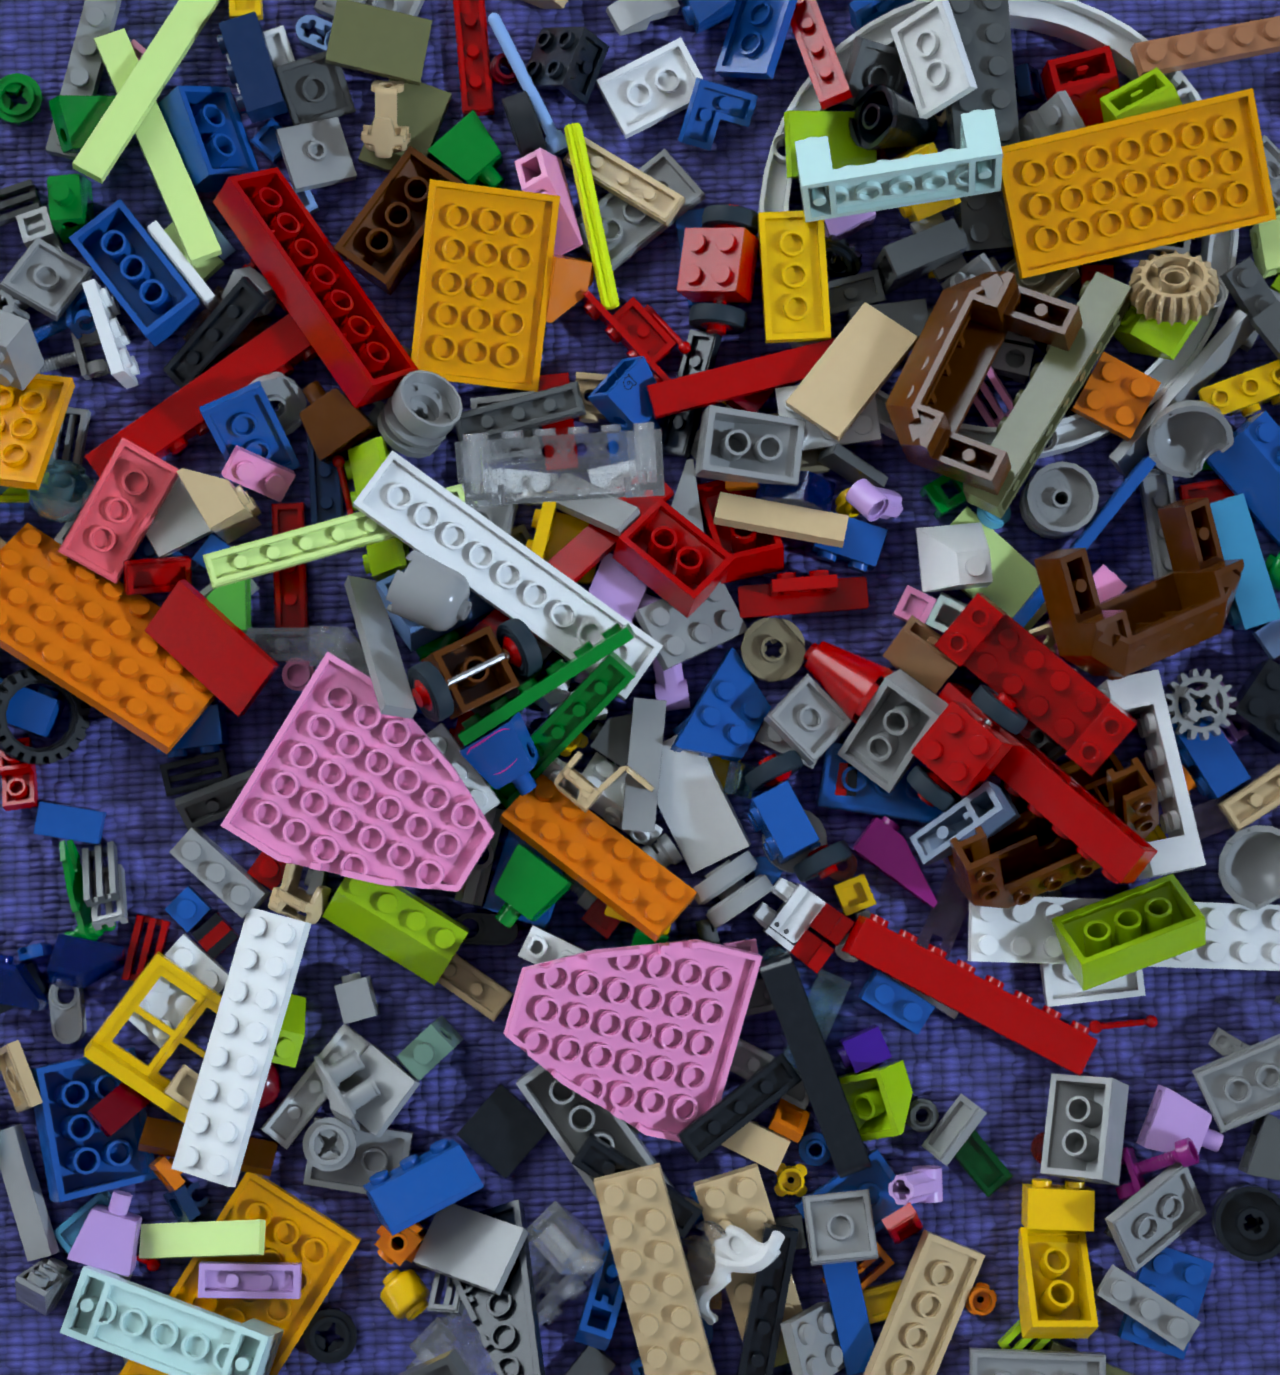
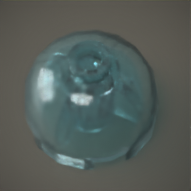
M56 459L53 465H47L39 491L27 489V497L33 510L41 517L54 522H71L76 520L95 486V481L85 474L86 469L83 466L72 461Z

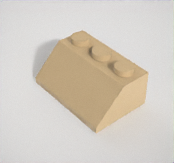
M184 468L176 471L209 529L229 544L262 525L257 517L261 514V510L253 497H250L241 485L235 487L227 479Z

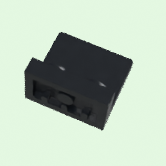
M586 27L542 28L536 39V45L526 65V69L536 88H557L577 104H587L609 46Z

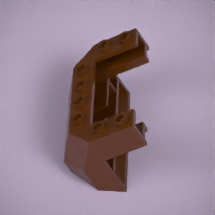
M1112 752L1092 776L1073 760L1059 766L1143 839L1159 824L1157 787L1138 757L1131 759L1132 766L1124 769L1114 752ZM1009 792L1008 794L1021 817L987 838L982 827L979 826L975 828L976 835L960 842H958L956 837L950 839L952 855L943 858L956 885L974 906L1010 908L1015 905L1026 904L1039 894L1046 891H1055L1062 887L1064 883L1076 878L1087 877L1094 870L1101 867L1097 862H1091L1082 857L1076 851L1078 846L1070 839L1065 840L1058 836L1052 830L1053 824L1049 820L1033 814L1027 808L1029 803L1021 796L1016 797Z

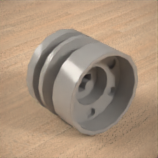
M424 370L410 372L400 381L393 395L380 410L377 419L379 432L385 442L395 451L407 457H428L438 449L446 435L459 421L463 410L461 397L452 384L434 372Z

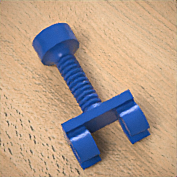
M85 292L79 293L75 300L72 301L66 309V316L60 317L57 322L54 320L32 330L37 344L45 338L68 328L77 339L81 338L82 334H91L96 330L94 320L89 324L83 323V320L92 316L90 307L81 305V303L87 302Z

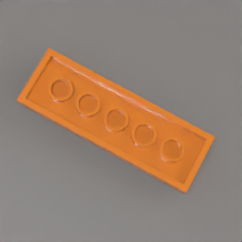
M541 774L535 780L538 784L536 788L526 795H520L501 814L499 822L656 942L694 900L697 891L592 811L588 810L586 813L556 788L554 782Z

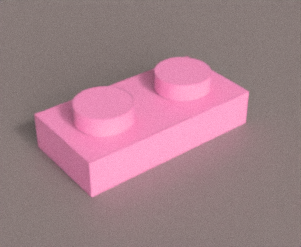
M238 445L235 446L221 472L224 478L280 503L296 476L293 470Z

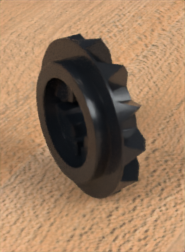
M833 234L828 238L825 237L827 272L839 277L856 275L863 263L861 262L862 254L855 251V245L848 244L845 238L839 240Z
M325 1308L317 1312L304 1331V1344L307 1351L313 1358L323 1363L331 1364L344 1360L351 1354L357 1343V1327L352 1321L351 1316L345 1314L340 1309ZM334 1322L336 1323L335 1333L340 1335V1340L334 1339L329 1348H326L327 1337L322 1335L321 1332L322 1330L328 1331Z

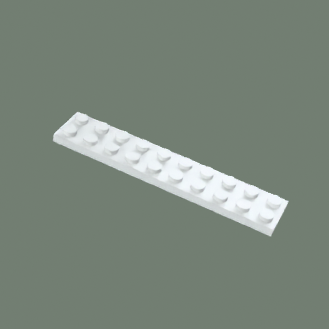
M393 450L352 505L413 550H417L461 573L467 579L470 591L509 619L517 618L523 621L534 637L568 661L576 657L573 651L588 641L595 645L604 639L601 633L614 624L619 623L620 627H623L629 623L635 633V637L613 651L637 672L635 677L617 695L622 700L627 699L663 647L659 642ZM604 658L583 670V672L589 675Z
M1033 897L1026 904L1015 905L1010 908L974 906L969 900L968 961L1067 964L1052 925V919L1103 899ZM1194 902L1205 917L1206 945L1148 966L1280 971V905L1268 904L1259 910H1252L1239 903Z

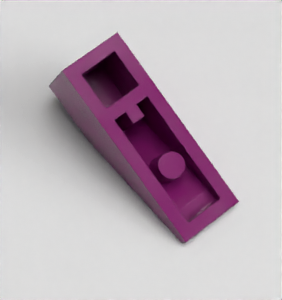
M886 816L882 820L874 817L851 850L925 905L934 908L938 902L904 836L897 832L900 827Z

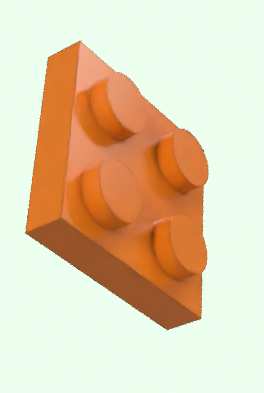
M1103 351L1071 411L1129 441L1161 382Z

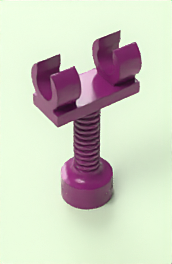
M1189 1137L1175 1142V1149L1173 1151L1140 1162L1137 1161L1133 1148H1123L1121 1165L1126 1164L1132 1182L1115 1188L1119 1200L1129 1199L1146 1185L1143 1174L1145 1175L1176 1163H1181L1185 1168L1198 1164L1199 1155L1193 1141Z

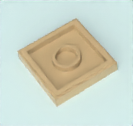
M19 1040L0 1048V1071L16 1112L20 1113L43 1103Z

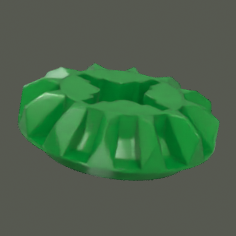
M20 73L9 74L0 79V118L6 123L11 122L17 125L25 121L32 122L33 117L38 112H41L42 100H44L40 86L30 76ZM23 93L22 97L27 102V105L18 103L14 107V103L8 94L18 97Z

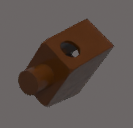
M319 381L310 383L302 390L311 405L302 410L299 415L320 461L327 464L332 463L334 456H342L349 449L378 430L377 426L359 407L354 408L342 390L334 388L326 393Z

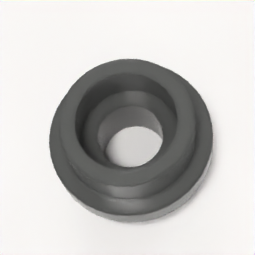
M924 1098L915 1099L910 1102L906 1119L907 1124L917 1132H927L933 1129L939 1118L936 1106ZM919 1109L927 1111V1117L923 1121L916 1119V1112Z

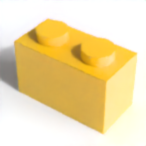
M1033 1178L1032 1184L1022 1183L1021 1224L1025 1228L1094 1232L1095 1190L1085 1186V1182L1065 1180V1185H1052V1180Z

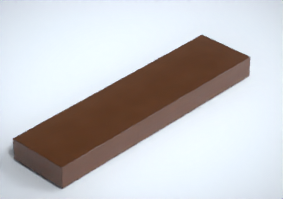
M147 1117L139 1141L138 1151L175 1158L184 1124ZM250 1137L240 1171L270 1177L278 1142Z

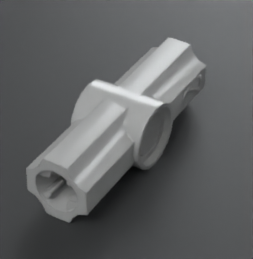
M494 808L485 815L495 832L487 846L489 858L484 864H476L461 890L456 892L454 900L483 906L503 825L499 822V819L505 810Z

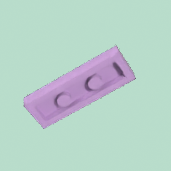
M201 1261L198 1274V1298L300 1299L302 1262Z

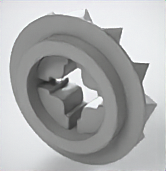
M336 1117L321 1118L315 1121L307 1129L303 1138V1152L307 1161L321 1171L331 1172L345 1167L351 1161L356 1151V1135L350 1126ZM319 1133L327 1138H331L338 1133L340 1136L335 1143L338 1151L335 1152L330 1149L321 1155L320 1152L323 1150L322 1147L325 1145V1142Z

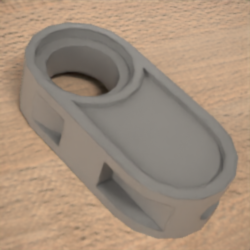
M73 978L57 980L51 985L48 993L51 1029L57 1041L62 1044H71L81 1040L87 1031L84 991L81 984ZM62 985H69L74 990V998L68 1004L61 1002L57 995Z

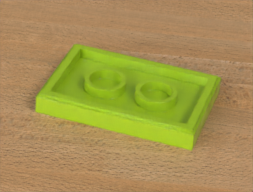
M793 110L784 112L787 178H799L795 141L804 140L808 137L828 136L833 169H839L847 165L858 166L877 162L876 150L861 148L851 138L849 117L854 118L855 112Z

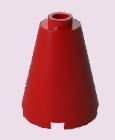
M822 641L819 645L813 643L804 655V659L807 660L805 668L855 724L884 678L894 673L890 668L825 641Z

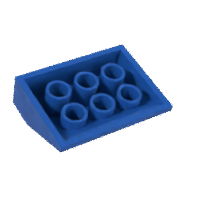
M135 1047L125 1049L136 1057ZM86 1057L30 1068L43 1103L34 1106L50 1201L60 1203L158 1178L148 1166L155 1160L154 1154L138 1151L139 1141L147 1119L145 1107L109 1138L87 1113L120 1085L122 1081Z

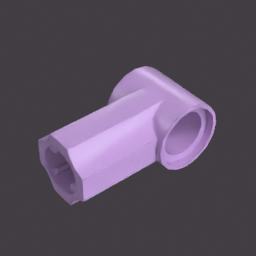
M860 479L854 483L846 495V501L870 522L879 518L886 520L890 517L897 518L903 511V497L899 493L876 487L867 479Z
M655 657L652 662L656 683L654 684L656 700L667 701L666 711L690 708L687 680L683 677L682 663L663 671L657 657Z
M935 1165L913 1166L912 1172L896 1175L895 1179L889 1183V1195L894 1198L898 1205H906L909 1202L911 1204L942 1202V1167Z

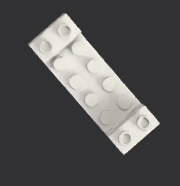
M1159 669L1128 675L1118 680H1105L1097 688L1128 714L1140 715V719H1137V728L1140 737L1145 738L1148 750L1145 751L1146 765L1149 770L1153 769L1158 802L1160 801L1163 814L1160 815V824L1164 834L1169 836L1166 839L1148 842L1158 852L1138 876V879L1144 880L1188 871L1206 865Z

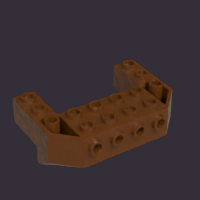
M1010 271L985 272L944 289L885 403L908 462L998 495L1012 467L1007 452L958 434V431L1008 331L1069 352L1083 324L1079 306L1019 286L1015 273Z
M1208 497L1181 499L1157 509L1173 572L1101 603L1086 548L1059 549L1034 559L1061 657L1092 676H1107L1108 680H1118L1222 632L1244 569L1243 559L1224 560Z

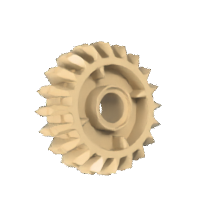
M1176 250L1172 254L1162 251L1160 256L1150 254L1148 260H1140L1139 265L1133 268L1131 280L1129 281V286L1132 287L1130 294L1131 306L1136 308L1137 314H1144L1146 320L1156 319L1158 325L1163 321L1169 322L1171 327L1174 322H1181L1183 325H1186L1189 319L1198 322L1200 316H1208L1209 310L1214 308L1217 302L1220 287L1217 270L1211 268V262H1203L1201 255L1190 256L1189 251L1185 254H1178Z

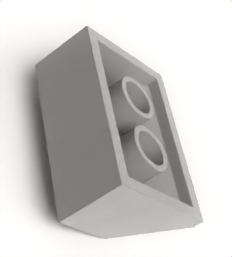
M1051 1073L1040 1173L1089 1183L1119 1186L1129 1085L1114 1078Z

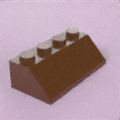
M411 146L408 147L334 246V250L364 278L390 296L422 254L430 179L462 183L461 180Z

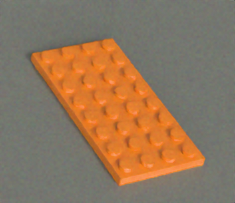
M26 523L0 549V648L160 751L168 754L213 702L216 696L144 631L160 609L158 605L141 594L126 595L122 582L119 581L118 584H115L58 552L61 544L36 527Z

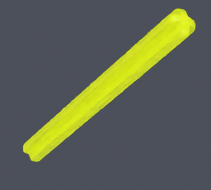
M572 123L564 127L600 301L607 310H611L620 305L583 129L580 123Z

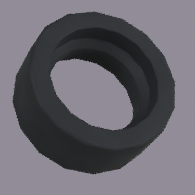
M523 91L503 98L502 103L520 155L524 157L539 148L545 150L546 145L528 93Z

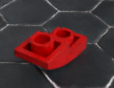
M30 737L17 739L23 745L33 747ZM0 749L2 807L5 811L38 807L35 764L18 761Z

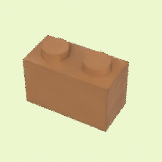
M911 615L883 654V657L889 660L892 666L903 670L935 694L958 666L934 646L941 635L913 615Z

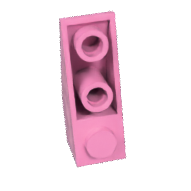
M539 148L514 161L522 191L560 196L554 254L564 255L582 246L583 241L562 160L550 152Z

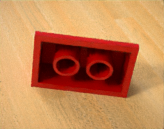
M661 498L618 537L612 557L686 618L710 596L735 561L733 555Z

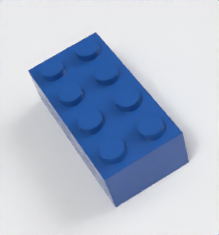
M121 199L117 200L69 237L141 332L155 347L206 309Z

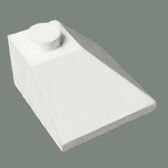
M981 522L916 528L923 593L983 588L993 582L990 549Z

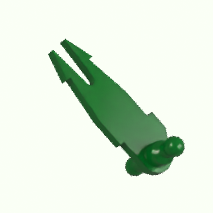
M71 839L66 842L64 840L59 842L60 862L62 861L67 894L78 926L75 928V931L65 932L63 934V941L67 944H71L76 940L92 943L97 941L105 931H113L116 928V922L113 927H108L107 924H104L101 930L95 931L92 926L91 907H87L83 899V873L79 859L81 857L73 840Z

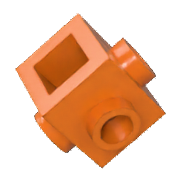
M418 1222L393 1236L381 1225L376 1231L380 1237L375 1243L379 1248L377 1251L379 1256L391 1265L395 1262L398 1266H401L406 1259L412 1263L421 1246L420 1242L426 1235L422 1231V1225ZM394 1237L403 1239L404 1246L402 1248L392 1240Z

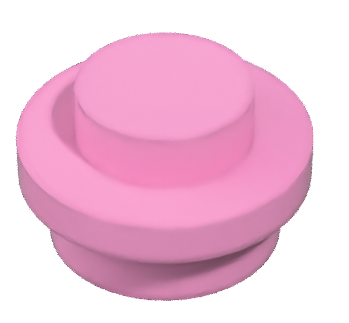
M299 658L293 659L284 666L282 679L284 684L291 690L303 691L315 671L308 661Z

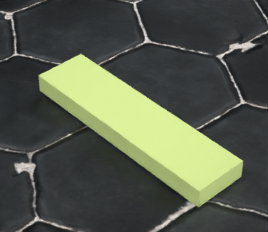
M266 1220L141 1224L139 1258L164 1259L264 1255Z

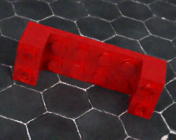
M983 593L975 595L934 644L958 666L964 665L998 694L1003 692L1017 703L1015 708L1067 751L1065 755L1091 776L1137 725L1136 719Z

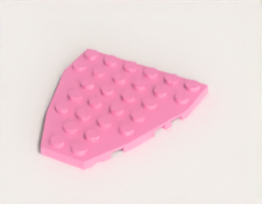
M327 652L220 825L280 862L305 866L310 869L322 870L384 886L414 887L454 892L461 890L495 834L456 769L416 721L411 718L381 714L371 677L330 652Z
M693 939L595 949L523 967L504 1029V1035L546 1069L561 1084L592 1103L598 1104L613 1116L635 1127L644 1135L682 1143L676 1134L722 1099L762 956L746 950Z

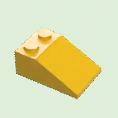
M1025 1227L1018 1229V1308L1022 1338L1088 1339L1099 1327L1085 1231L1027 1229Z

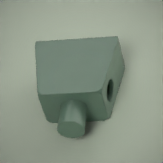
M441 1015L396 1056V1059L419 1082L464 1038Z

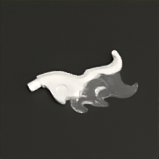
M705 1220L696 1225L697 1229L704 1230L705 1236L691 1235L681 1240V1244L688 1246L689 1249L685 1259L700 1315L709 1325H713L718 1321V1316L709 1307L711 1298L732 1281V1272L756 1273L773 1263L781 1254L779 1249L785 1239L781 1232L773 1231L768 1241L761 1243L739 1227L729 1225L724 1230L719 1224Z

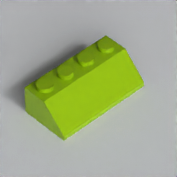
M382 436L375 437L348 450L349 460L345 461L344 466L348 480L353 479L355 491L350 492L352 505L390 454V449ZM398 538L366 546L367 554L362 555L366 574L371 573L375 581L385 579L395 574L397 570L401 571L407 568L411 562L406 559V556L410 553L409 546Z
M1173 873L1052 919V925L1068 968L1083 991L1206 945L1205 917Z
M349 877L343 879L322 915L323 918L434 986L469 932L468 927L401 886H384Z

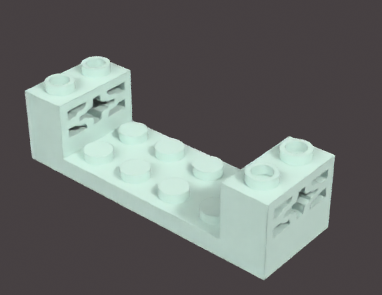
M977 109L961 114L960 149L950 148L942 152L925 155L914 154L907 158L894 160L882 159L875 163L858 166L847 165L839 169H833L828 136L808 137L804 140L795 141L805 223L1001 191L1003 153L994 109Z
M89 1265L83 1266L60 1330L61 1334L168 1375L270 1374L285 1329L255 1318L240 1323L131 1282L132 1274L127 1277Z

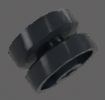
M1242 1183L1229 1187L1218 1196L1212 1208L1211 1225L1216 1239L1229 1253L1244 1261L1261 1262L1275 1257L1280 1252V1199L1276 1194L1258 1185ZM1247 1215H1251L1256 1220L1255 1225L1251 1228H1247L1244 1223H1247L1245 1220Z

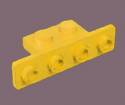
M1280 360L1201 388L1198 391L1200 400L1219 408L1223 415L1230 414V416L1241 413L1243 417L1262 410L1260 405L1270 401L1273 406L1279 405Z

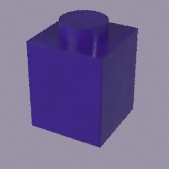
M875 1024L839 1040L842 1046L841 1049L837 1050L844 1067L848 1068L851 1066L852 1071L855 1073L892 1057L879 1026Z

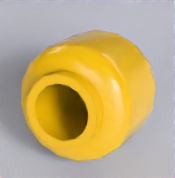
M395 1269L383 1279L382 1282L385 1286L380 1293V1298L396 1319L407 1318L408 1321H411L428 1307L429 1302L427 1300L430 1291L414 1270L408 1269L400 1272L399 1269Z

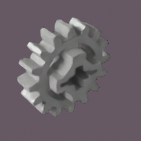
M1197 669L1189 670V678L1184 673L1177 675L1179 684L1173 681L1167 684V687L1172 691L1170 694H1165L1166 701L1169 702L1168 710L1171 714V723L1178 725L1175 731L1177 735L1187 731V740H1194L1197 733L1201 741L1209 739V732L1214 737L1221 735L1219 726L1226 728L1231 725L1226 716L1236 714L1234 709L1229 708V703L1236 701V697H1228L1226 693L1232 686L1230 684L1225 686L1220 684L1223 678L1222 675L1210 678L1211 671L1209 669L1203 670L1200 676ZM1192 683L1205 684L1199 691L1186 687ZM1216 695H1217L1218 700H1219V707H1217L1216 697H1215ZM1201 698L1203 700L1201 707L1204 709L1197 711L1195 709L1197 703L1194 700ZM1178 701L1181 703L1182 714L1179 711ZM1200 718L1204 719L1206 722H1211L1209 725L1204 727L1193 725Z

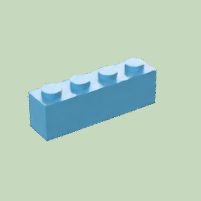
M1241 493L1211 502L1210 507L1224 560L1243 559L1244 569L1238 589L1227 616L1229 624L1231 626L1234 625L1235 630H1246L1280 619V609L1244 494Z

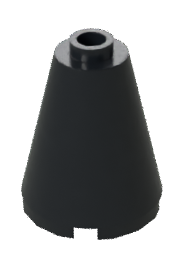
M870 84L862 89L852 107H856L854 118L849 117L851 138L857 146L866 150L915 147L928 144L935 139L938 132V121L934 115L928 119L919 118L914 102L883 84Z

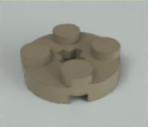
M776 617L762 618L753 623L744 634L740 647L742 661L750 674L757 679L768 683L787 680L803 664L805 639L799 628L789 620ZM767 642L771 644L778 642L782 646L779 649L781 656L778 658L773 655L767 657L765 654L767 651L765 644Z

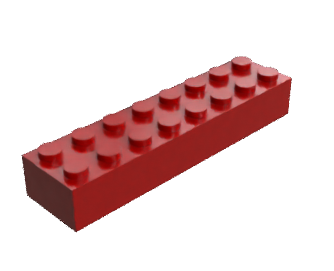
M275 167L228 177L213 201L214 205L354 408L391 397L400 381L408 373L418 371V368L341 257L334 250V247L279 168Z

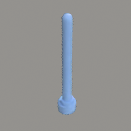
M491 13L488 16V22L523 91L528 93L537 119L546 135L544 138L546 151L555 156L567 152L568 146L565 134L561 130H557L501 17L497 13Z

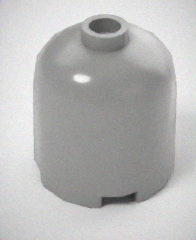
M417 550L410 552L406 559L411 562L404 572L397 570L390 584L386 600L392 602V604H389L386 610L434 631H446L452 628L459 619L464 621L472 607V603L468 601L470 589L465 576Z

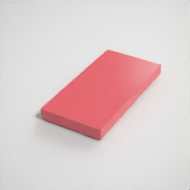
M122 437L58 552L118 584L124 574L123 561L133 558L179 477L176 472L179 469Z

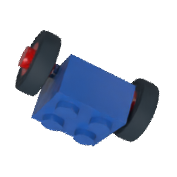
M791 750L778 756L772 754L759 761V766L745 776V781L752 792H758L768 787L772 789L752 799L749 807L750 814L747 817L754 831L758 832L761 830L764 835L765 843H763V847L771 861L777 859L779 865H782L809 850L812 851L804 860L793 867L801 883L817 876L824 879L837 872V866L848 860L852 856V852L845 840L838 841L832 845L821 846V843H818L820 839L788 782L790 775L797 772L803 766L798 753L795 750Z

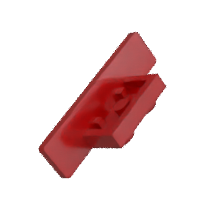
M587 290L583 294V301L585 303L583 308L594 321L599 318L607 327L604 331L615 344L621 342L627 348L628 352L626 355L628 358L644 356L657 383L670 380L668 375L657 365L677 346V343L634 297L611 315L595 296Z
M829 570L810 571L807 577H796V572L777 574V579H771L770 584L739 586L737 589L739 613L742 619L862 610L869 607L866 577L837 578V574L829 575Z

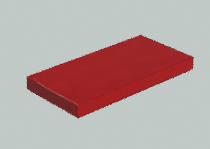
M186 580L178 581L144 630L238 717L243 716L280 666Z

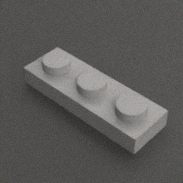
M1113 1264L1095 1291L1098 1296L1182 1351H1184L1201 1323L1198 1319Z

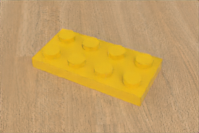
M804 210L758 212L765 343L824 341L831 339L824 220L805 223Z

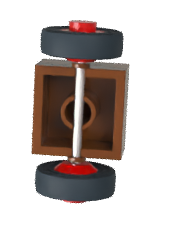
M514 618L497 627L496 637L489 625L423 658L422 662L408 670V682L414 700L430 721L439 722L448 717L452 720L520 686L514 673L522 679L537 674L542 669V655L539 645L528 626L520 619Z

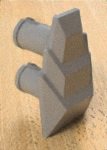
M355 1050L330 1066L328 1064L324 1065L320 1057L315 1056V1070L322 1081L323 1091L329 1099L333 1115L354 1130L359 1131L360 1125L354 1116L357 1114L355 1110L376 1097H380L381 1093L373 1079L369 1077L366 1081L348 1092H340L339 1087L341 1086L339 1083L365 1069Z

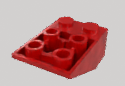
M1110 45L1047 60L1040 74L1047 101L1057 92L1066 90L1086 127L1104 123L1100 98L1120 88Z

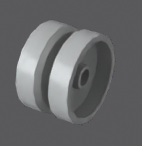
M1063 461L1048 464L1037 471L1021 491L1019 501L1021 517L1031 531L1043 538L1056 540L1069 537L1086 525L1097 511L1099 500L1097 485L1089 472L1077 464ZM1061 499L1063 504H1058L1056 500Z
M749 850L733 861L729 859L705 875L706 879L693 888L697 891L694 899L698 905L706 904L716 896L720 899V902L711 907L706 914L715 929L774 889L766 875H758L747 883L744 881L743 878L754 871L758 864Z

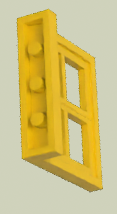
M157 951L84 1049V1057L185 1124L189 1109L164 1092L171 1080L160 1074L159 1071L180 1043L204 1059L206 1051L185 1036L206 1008L217 1014L222 995ZM161 976L196 999V1002L175 1030L139 1006ZM134 1012L169 1035V1038L148 1065L113 1042V1039Z

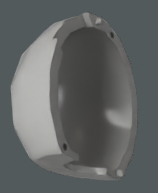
M1182 400L1161 410L1154 418L1147 435L1149 458L1156 462V467L1171 476L1184 478L1195 476L1203 469L1205 460L1212 453L1218 450L1223 453L1234 443L1232 427L1220 409L1199 400Z
M1254 825L1239 830L1226 841L1219 856L1218 875L1224 890L1236 903L1252 910H1259L1280 898V829L1273 826Z

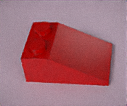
M721 480L697 485L700 508L707 535L735 557L734 563L721 579V584L784 570V546L780 536L714 524L720 492L768 500L762 483H760V489L732 492H728L725 489V481Z

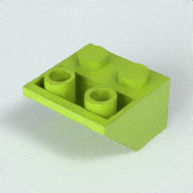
M1157 67L1100 98L1104 122L1183 104L1174 85Z

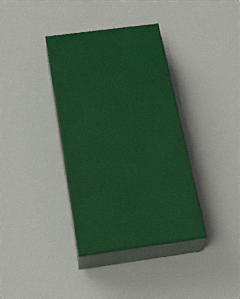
M975 1130L954 1156L987 1197L1013 1177Z

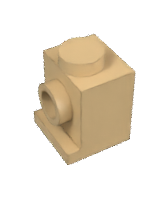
M576 372V381L579 383L586 410V415L579 416V421L598 423L599 419H606L591 402L585 400L584 396L586 393H592L608 374Z

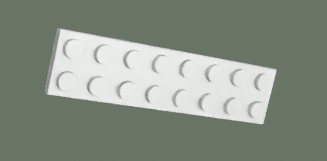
M252 908L246 914L171 1169L227 1187H236L311 923Z

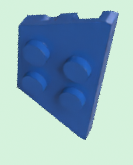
M730 648L724 655L670 748L674 752L684 750L699 753V756L710 758L718 756L723 760L735 762L741 760L745 755L771 706L734 648Z

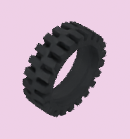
M31 667L16 671L3 679V682L0 684V749L10 757L28 764H50L64 759L79 747L78 744L87 735L85 731L86 728H89L90 721H88L90 707H87L86 702ZM43 683L53 686L64 695L69 704L71 719L68 729L59 741L48 747L33 748L23 745L13 737L7 726L6 711L9 701L18 690L29 684Z

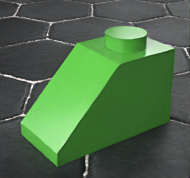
M251 578L215 588L206 599L241 631L251 633Z

